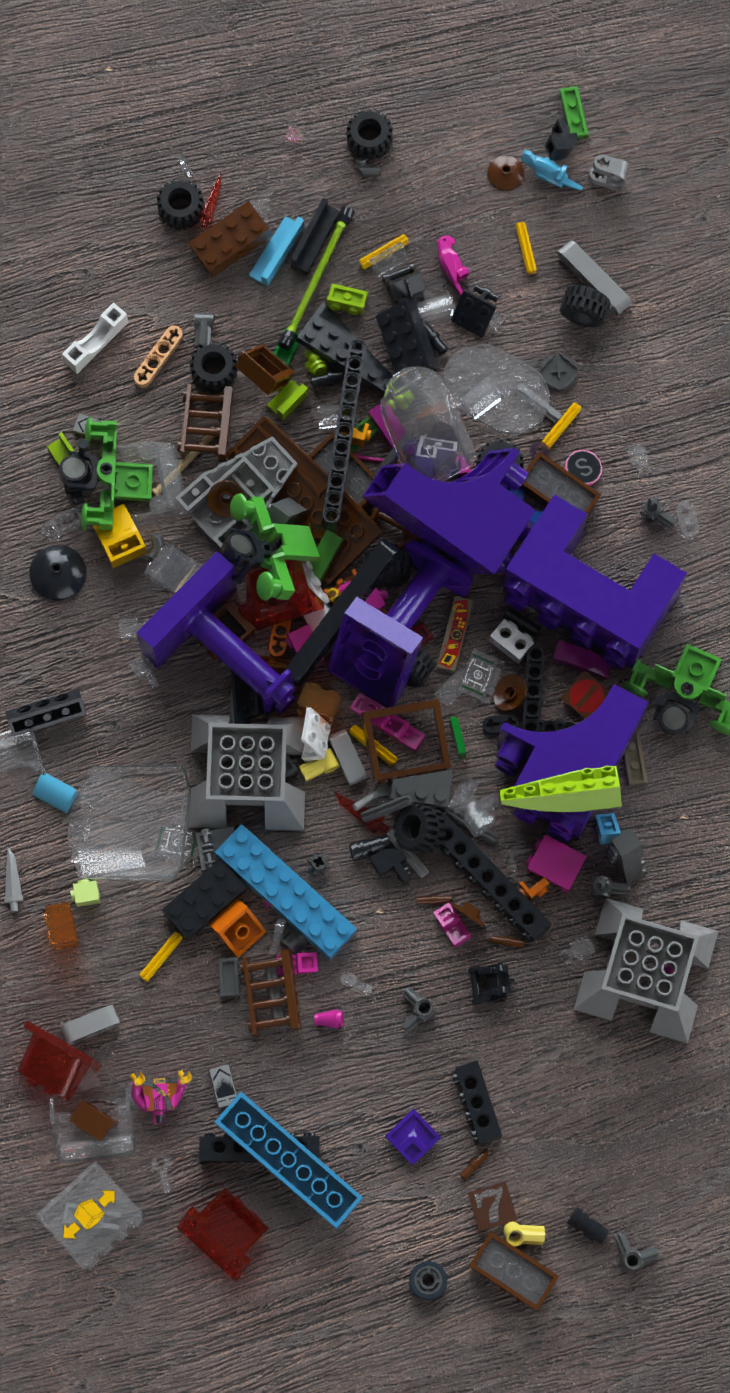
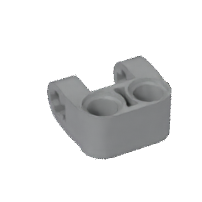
M598 155L589 172V181L611 190H620L625 181L629 164L622 159ZM600 161H603V162H604V163H603V164H604L603 167L600 166V164H599ZM596 172L599 173V178H595Z

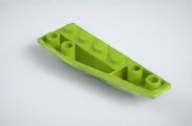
M603 766L602 768L593 769L585 768L500 790L501 804L522 809L550 812H580L622 807L616 766Z

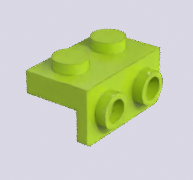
M332 284L326 304L327 307L335 311L344 310L352 315H363L368 292Z

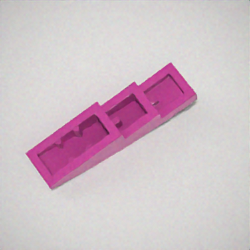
M359 693L350 706V710L360 717L362 712L386 708L362 693ZM396 715L370 719L373 726L414 752L418 751L426 739V734L410 726L409 722Z

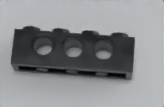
M79 689L5 711L12 737L87 714Z
M478 1060L455 1067V1073H452L456 1085H460L461 1092L458 1093L461 1103H465L467 1111H465L467 1122H472L473 1125L471 1134L474 1142L478 1141L479 1145L501 1139L500 1126ZM473 1080L476 1083V1087L468 1089L465 1086V1082ZM479 1099L482 1102V1106L474 1108L471 1105V1101ZM481 1117L486 1118L488 1125L480 1127L477 1124V1120Z

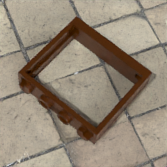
M439 699L361 713L373 781L383 784L390 782L389 778L397 777V779L412 774H416V776L427 774L429 771H446V768L451 767ZM433 708L443 763L380 774L370 719Z

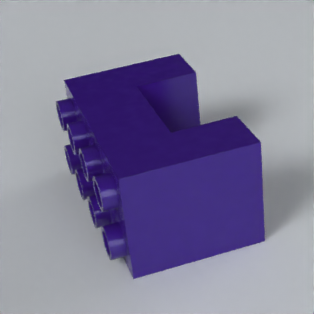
M554 494L506 568L502 592L507 595L504 599L517 610L524 611L526 606L534 609L539 613L537 620L551 630H557L561 626L571 632L570 640L575 645L587 650L591 646L605 653L602 659L613 668L622 670L625 665L633 669L637 659L641 657L679 597L687 573L658 555L653 554L630 591L571 556L582 538L587 513Z

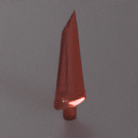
M221 172L201 212L202 221L200 226L202 228H207L208 224H212L222 185Z
M335 792L339 803L373 833H376L379 829L387 834L390 827L383 823L384 816L369 822H363L361 813L369 809L362 807L355 811L352 805L356 802Z

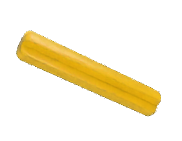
M520 222L516 224V231L527 274H534L537 268L525 222Z
M402 234L359 260L360 266L363 269L370 267L409 243L408 238L405 234Z
M573 403L542 440L541 444L543 447L550 449L581 411L580 405Z
M353 725L349 733L366 746L364 731L357 725ZM374 739L377 756L388 765L394 766L398 758Z
M174 932L140 973V977L147 982L151 979L182 941L183 937L178 932Z

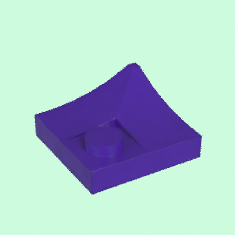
M414 1108L385 1136L412 1165L441 1138Z

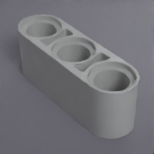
M346 729L329 735V744L340 764L348 785L351 786L367 779L366 772Z
M109 1005L61 1025L60 1028L66 1044L73 1045L120 1025V1021L114 1006Z

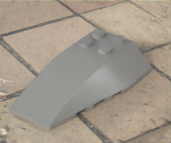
M272 436L251 447L250 450L236 455L235 458L204 472L175 499L207 536L221 549L222 544L226 540L224 536L231 527L251 531L254 526L251 525L249 519L237 522L232 516L222 517L215 514L207 502L210 488L220 481L235 482L243 489L247 501L252 496L263 497L267 508L298 463ZM228 494L223 495L225 499L230 497Z

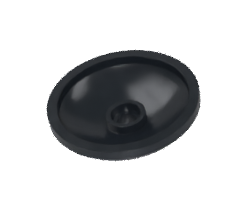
M63 545L49 546L41 550L32 560L29 569L30 581L33 588L41 596L50 600H65L78 593L84 585L86 566L80 554L74 549ZM56 566L60 567L58 571H54L53 568Z

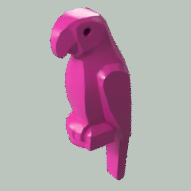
M443 236L437 241L439 264L445 276L461 297L463 290L458 282L469 276V269L462 266L459 256L451 249L452 245H455V240L451 236Z

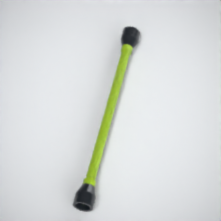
M342 206L338 213V222L331 240L290 326H288L287 330L278 340L277 345L284 350H291L294 344L296 328L321 278L324 268L342 231L351 222L355 214L352 208Z

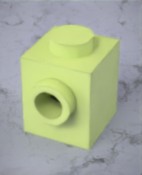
M88 879L77 881V884H73L74 890H70L72 902L76 901L77 907L101 903L97 881L89 882Z

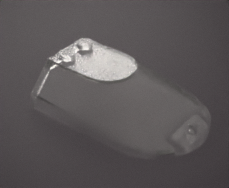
M413 366L399 371L389 380L384 397L381 398V414L400 462L408 464L429 478L443 482L471 467L478 454L444 379L429 368Z

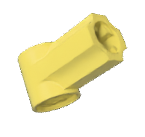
M330 748L326 750L325 759L308 761L300 765L299 769L307 782L323 773L333 772L340 767V764Z
M509 1222L503 1229L507 1242L512 1246H519L520 1244L543 1245L545 1241L544 1226L519 1225L516 1222ZM512 1232H518L514 1237L509 1236Z

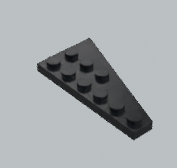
M322 302L298 335L296 342L345 372L349 344L352 340L358 338ZM366 348L361 382L391 400L398 390L400 383ZM350 366L351 368H354V369H357V368H358L357 366Z

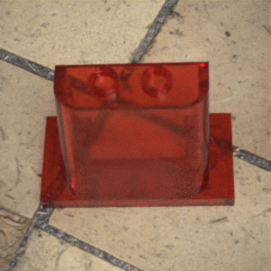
M284 559L295 592L288 600L276 599L275 597L262 600L257 594V580L263 572L270 573L269 569L260 566L251 569L246 574L247 603L238 605V612L257 630L324 609V602L308 587L302 561Z
M28 1020L24 1024L23 1028L30 1032L32 1037L17 1072L27 1077L28 1080L26 1082L37 1088L38 1084L44 1087L43 1092L52 1097L56 1094L69 1102L88 1069L91 1068L98 1072L102 1065L94 1058Z
M226 1188L201 1212H198L191 1206L177 1227L235 1282L243 1275L252 1261L246 1256L247 1253L269 1229L255 1212L250 1211L242 1200L236 1198Z

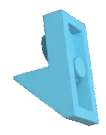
M615 813L595 815L598 839L601 845L609 844L612 839L621 835Z

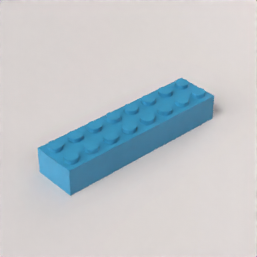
M242 824L215 851V857L219 860L222 859L238 878L266 901L291 926L302 933L328 960H331L356 933L357 928Z
M242 1092L236 1096L215 1121L218 1127L336 1230L362 1201L363 1197Z

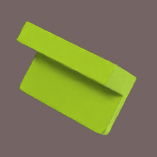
M291 380L267 406L284 421L309 395L308 388L304 384L299 386Z
M62 432L59 433L60 439L47 446L59 467L61 461L68 456L69 451H74Z

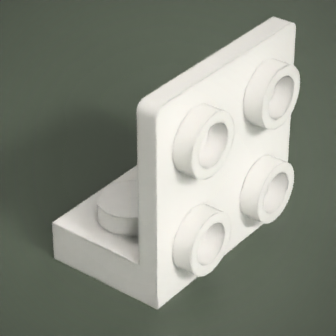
M311 707L306 709L301 741L304 743L302 759L305 762L325 759L331 726Z

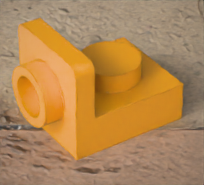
M365 423L363 432L353 428L351 444L364 447L365 442H369L372 431L369 430L368 423Z

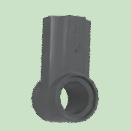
M195 312L194 329L196 330L194 347L196 349L198 347L201 349L204 343L210 345L209 342H211V334L214 329V313Z

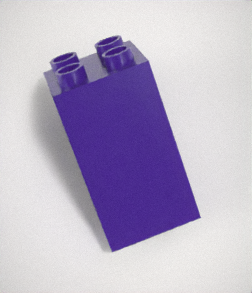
M515 448L488 451L483 460L472 471L452 482H443L429 478L406 463L384 465L380 468L362 498L422 541L431 544L450 561H458L464 564L469 569L470 575L504 573L514 557L509 552L516 540L523 542L535 525L530 519L536 510L507 490L508 487L514 491L517 490L528 475L526 470L514 462L520 453Z
M613 684L599 708L588 718L572 727L552 732H534L520 729L504 722L500 728L497 748L500 750L496 755L498 760L494 766L502 773L515 777L522 762H526L514 786L585 768L618 767L643 719L648 701ZM515 807L513 815L531 825L534 824L536 819L550 825L547 832L552 837L567 843L570 837L579 841L594 810L550 812Z

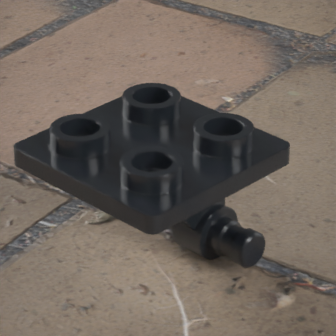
M476 285L473 291L479 293L480 296L464 290L453 313L451 322L480 337H484L497 308L496 305L487 300L489 299L496 303L499 296L492 293V290L487 287L483 288Z

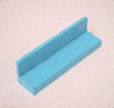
M288 217L283 219L250 272L249 276L269 286L305 227L304 219L297 217L295 221Z

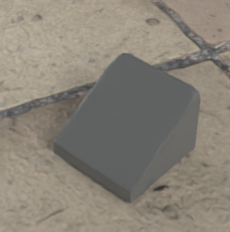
M290 926L278 939L294 955L299 953L308 943L306 937L293 926Z

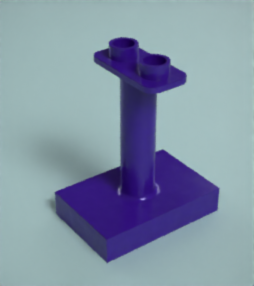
M409 540L406 544L404 551L409 554L410 566L418 570V572L387 614H384L360 598H355L344 613L327 669L329 673L386 708L394 707L403 696L423 640L422 636L410 629L442 586L461 597H466L473 583L470 571L464 564L458 561H448L438 555L437 550L427 542L419 543L415 540Z
M217 551L136 632L141 654L158 669L193 634L262 697L263 711L267 716L274 710L281 715L288 710L296 699L292 695L295 689L292 672L287 669L279 675L213 615L237 589L236 583L232 580V576L235 575L234 566Z

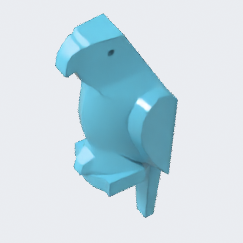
M524 150L521 160L533 169L534 175L538 179L561 188L564 185L582 191L583 187L568 178L566 174L568 166H559L553 160L550 161L549 158H542L532 154L531 151Z

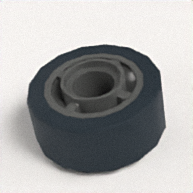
M424 1261L417 1264L411 1271L409 1285L413 1294L419 1299L426 1301L434 1300L445 1291L447 1274L438 1263ZM429 1275L433 1277L434 1283L431 1286H425L422 1282L424 1276Z

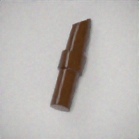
M438 895L416 897V903L438 905L449 903L454 897Z
M491 936L487 940L488 942L507 947L524 948L525 940L512 939L506 936Z
M488 1148L474 1158L460 1173L464 1180L477 1170L481 1163L489 1156Z

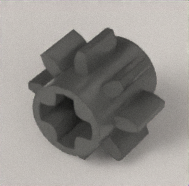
M313 852V858L307 859V862L312 864L308 867V871L313 870L314 876H317L318 873H322L324 876L325 869L331 868L330 865L326 864L330 861V858H324L323 852L320 855H316ZM319 860L322 861V865L317 868L316 863Z

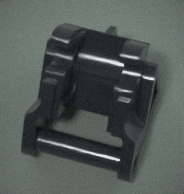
M413 263L398 271L381 275L387 291H390L394 302L398 301L400 303L404 300L412 301L414 299H418L419 303L425 301L422 292L425 291L421 273Z
M499 963L487 967L476 966L468 969V974L471 975L473 991L472 1005L504 1002L507 1000V994L511 993L510 984L515 982V979H509L508 966ZM478 974L486 976L488 982V990L482 991V993L480 992Z

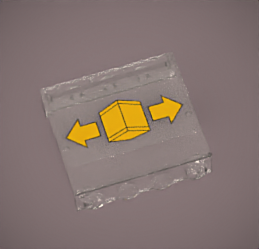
M95 1160L35 1216L85 1271L87 1268L91 1270L98 1264L97 1259L102 1254L104 1256L108 1255L114 1249L112 1247L117 1241L122 1242L129 1235L127 1232L132 1227L137 1228L144 1221L142 1218L145 1215Z

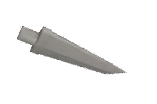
M7 848L4 903L10 904L11 912L16 913L18 912V902L23 901L16 858L11 850Z

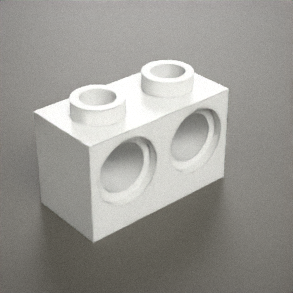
M505 619L489 638V642L518 665L526 657L528 649L534 645L530 635L521 633L516 624ZM507 631L510 633V637L504 638L500 633ZM517 643L524 644L525 648L519 650L515 647V645Z

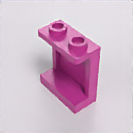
M545 835L543 840L538 839L534 847L537 850L535 855L529 856L525 864L528 866L526 872H532L542 878L545 877L547 881L561 887V891L568 894L587 856Z

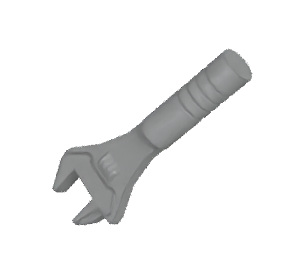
M388 783L380 784L376 791L352 805L353 809L358 811L378 797L389 796L390 787Z

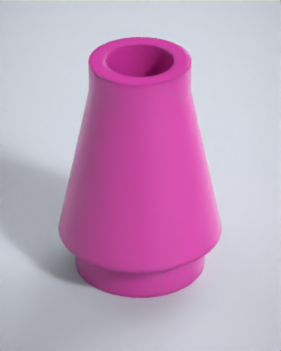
M336 1009L315 1014V1026L320 1025L336 1029L343 1027V1011Z

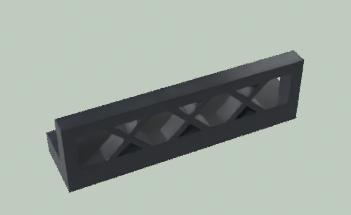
M323 197L291 257V268L307 275L330 234L340 211L328 206V199Z

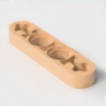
M170 326L135 372L134 381L138 387L145 388L151 384L183 339L180 327ZM177 332L178 337L174 336L170 343L171 333ZM165 345L169 347V351L162 354L158 350L159 347ZM151 360H156L158 366L150 368L148 363ZM146 374V381L142 380L140 382L139 376L143 377Z

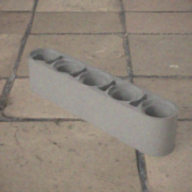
M570 240L557 251L559 259L587 287L594 288L609 298L611 302L609 310L613 314L618 316L632 304L630 297L576 242Z

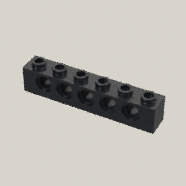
M312 1132L303 1133V1136H295V1133H290L320 1160L319 1136H315V1133ZM204 1133V1137H199L200 1163H260L246 1150L241 1153L236 1152L234 1146L237 1142L226 1133H224V1137H216L215 1133ZM217 1143L225 1145L223 1152L217 1153L214 1150Z

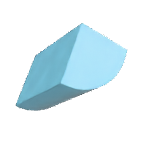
M42 772L33 791V796L66 814L78 795L75 788L45 772Z

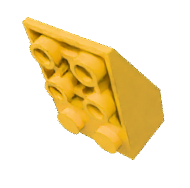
M124 504L113 509L112 531L99 530V526L92 525L112 568L147 554L142 537Z

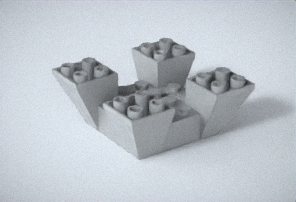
M192 715L191 753L208 754L207 780L189 789L188 828H227V805L265 806V830L304 831L305 792L286 783V754L302 756L304 743L301 741L305 717H269L266 725L230 724L231 716ZM245 743H251L253 745L250 749H244L242 747ZM225 761L232 762V765L228 768L222 766ZM246 761L252 763L249 768H244L241 765ZM264 762L271 763V766L267 769L261 767ZM248 780L251 782V785L243 787L241 783Z
M605 898L595 936L612 940L614 944L606 970L584 972L574 1010L612 1021L619 999L656 1009L650 1033L688 1043L698 1005L684 994V989L691 964L706 969L709 968L718 931L682 920L678 930L642 920L643 909ZM656 942L660 948L653 950L650 947V943ZM632 955L635 958V962H627L625 956ZM647 960L652 961L654 968H647L644 962ZM670 966L673 969V974H666L663 968ZM639 980H647L649 987L644 988L640 986Z

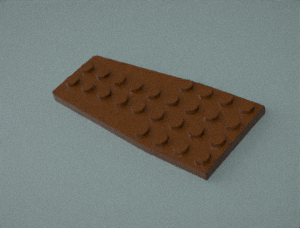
M262 417L235 444L226 456L228 460H231L236 455L250 450L251 447L273 436L298 465L271 503H276L290 497L307 509L304 515L300 514L294 523L301 526H309L316 547H318L326 532V529L322 526V516L329 474L269 418ZM332 483L333 486H340L338 483ZM345 489L339 524L335 530L331 531L343 538L344 541L327 570L324 580L328 584H332L384 532ZM330 500V501H329L330 503H333V504L338 503V502L335 501V500ZM328 517V518H327L329 521H334V520H335V519L332 518V517Z

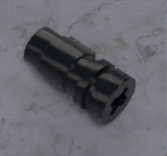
M387 835L377 836L366 841L359 840L358 843H349V850L354 862L360 861L361 858L367 859V856H373L384 849H391Z
M577 1206L566 1223L571 1227L575 1226L574 1229L581 1230L583 1235L591 1241L595 1240L602 1244L609 1230L596 1220L590 1218L588 1213H583V1210Z

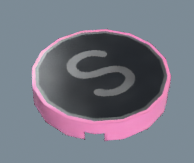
M575 451L569 455L565 462L564 469L588 486L596 483L602 474V465L599 458L590 451Z

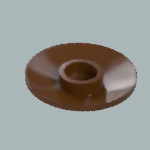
M501 156L493 160L489 165L488 178L490 183L497 189L512 190L522 183L524 168L517 159L510 156ZM503 169H509L510 171L504 172Z
M220 481L210 488L207 502L215 514L222 517H231L230 503L232 498L236 494L242 493L244 496L245 494L237 483ZM228 494L230 497L225 499L223 495Z
M510 674L503 677L497 683L493 699L499 709L512 711L523 703L527 693L524 679L518 675Z

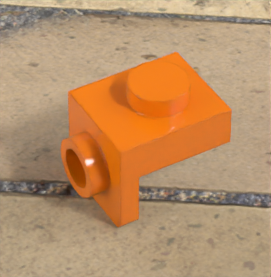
M544 877L530 889L523 881L519 883L518 887L522 894L532 901L535 897L541 898L548 892L549 882Z

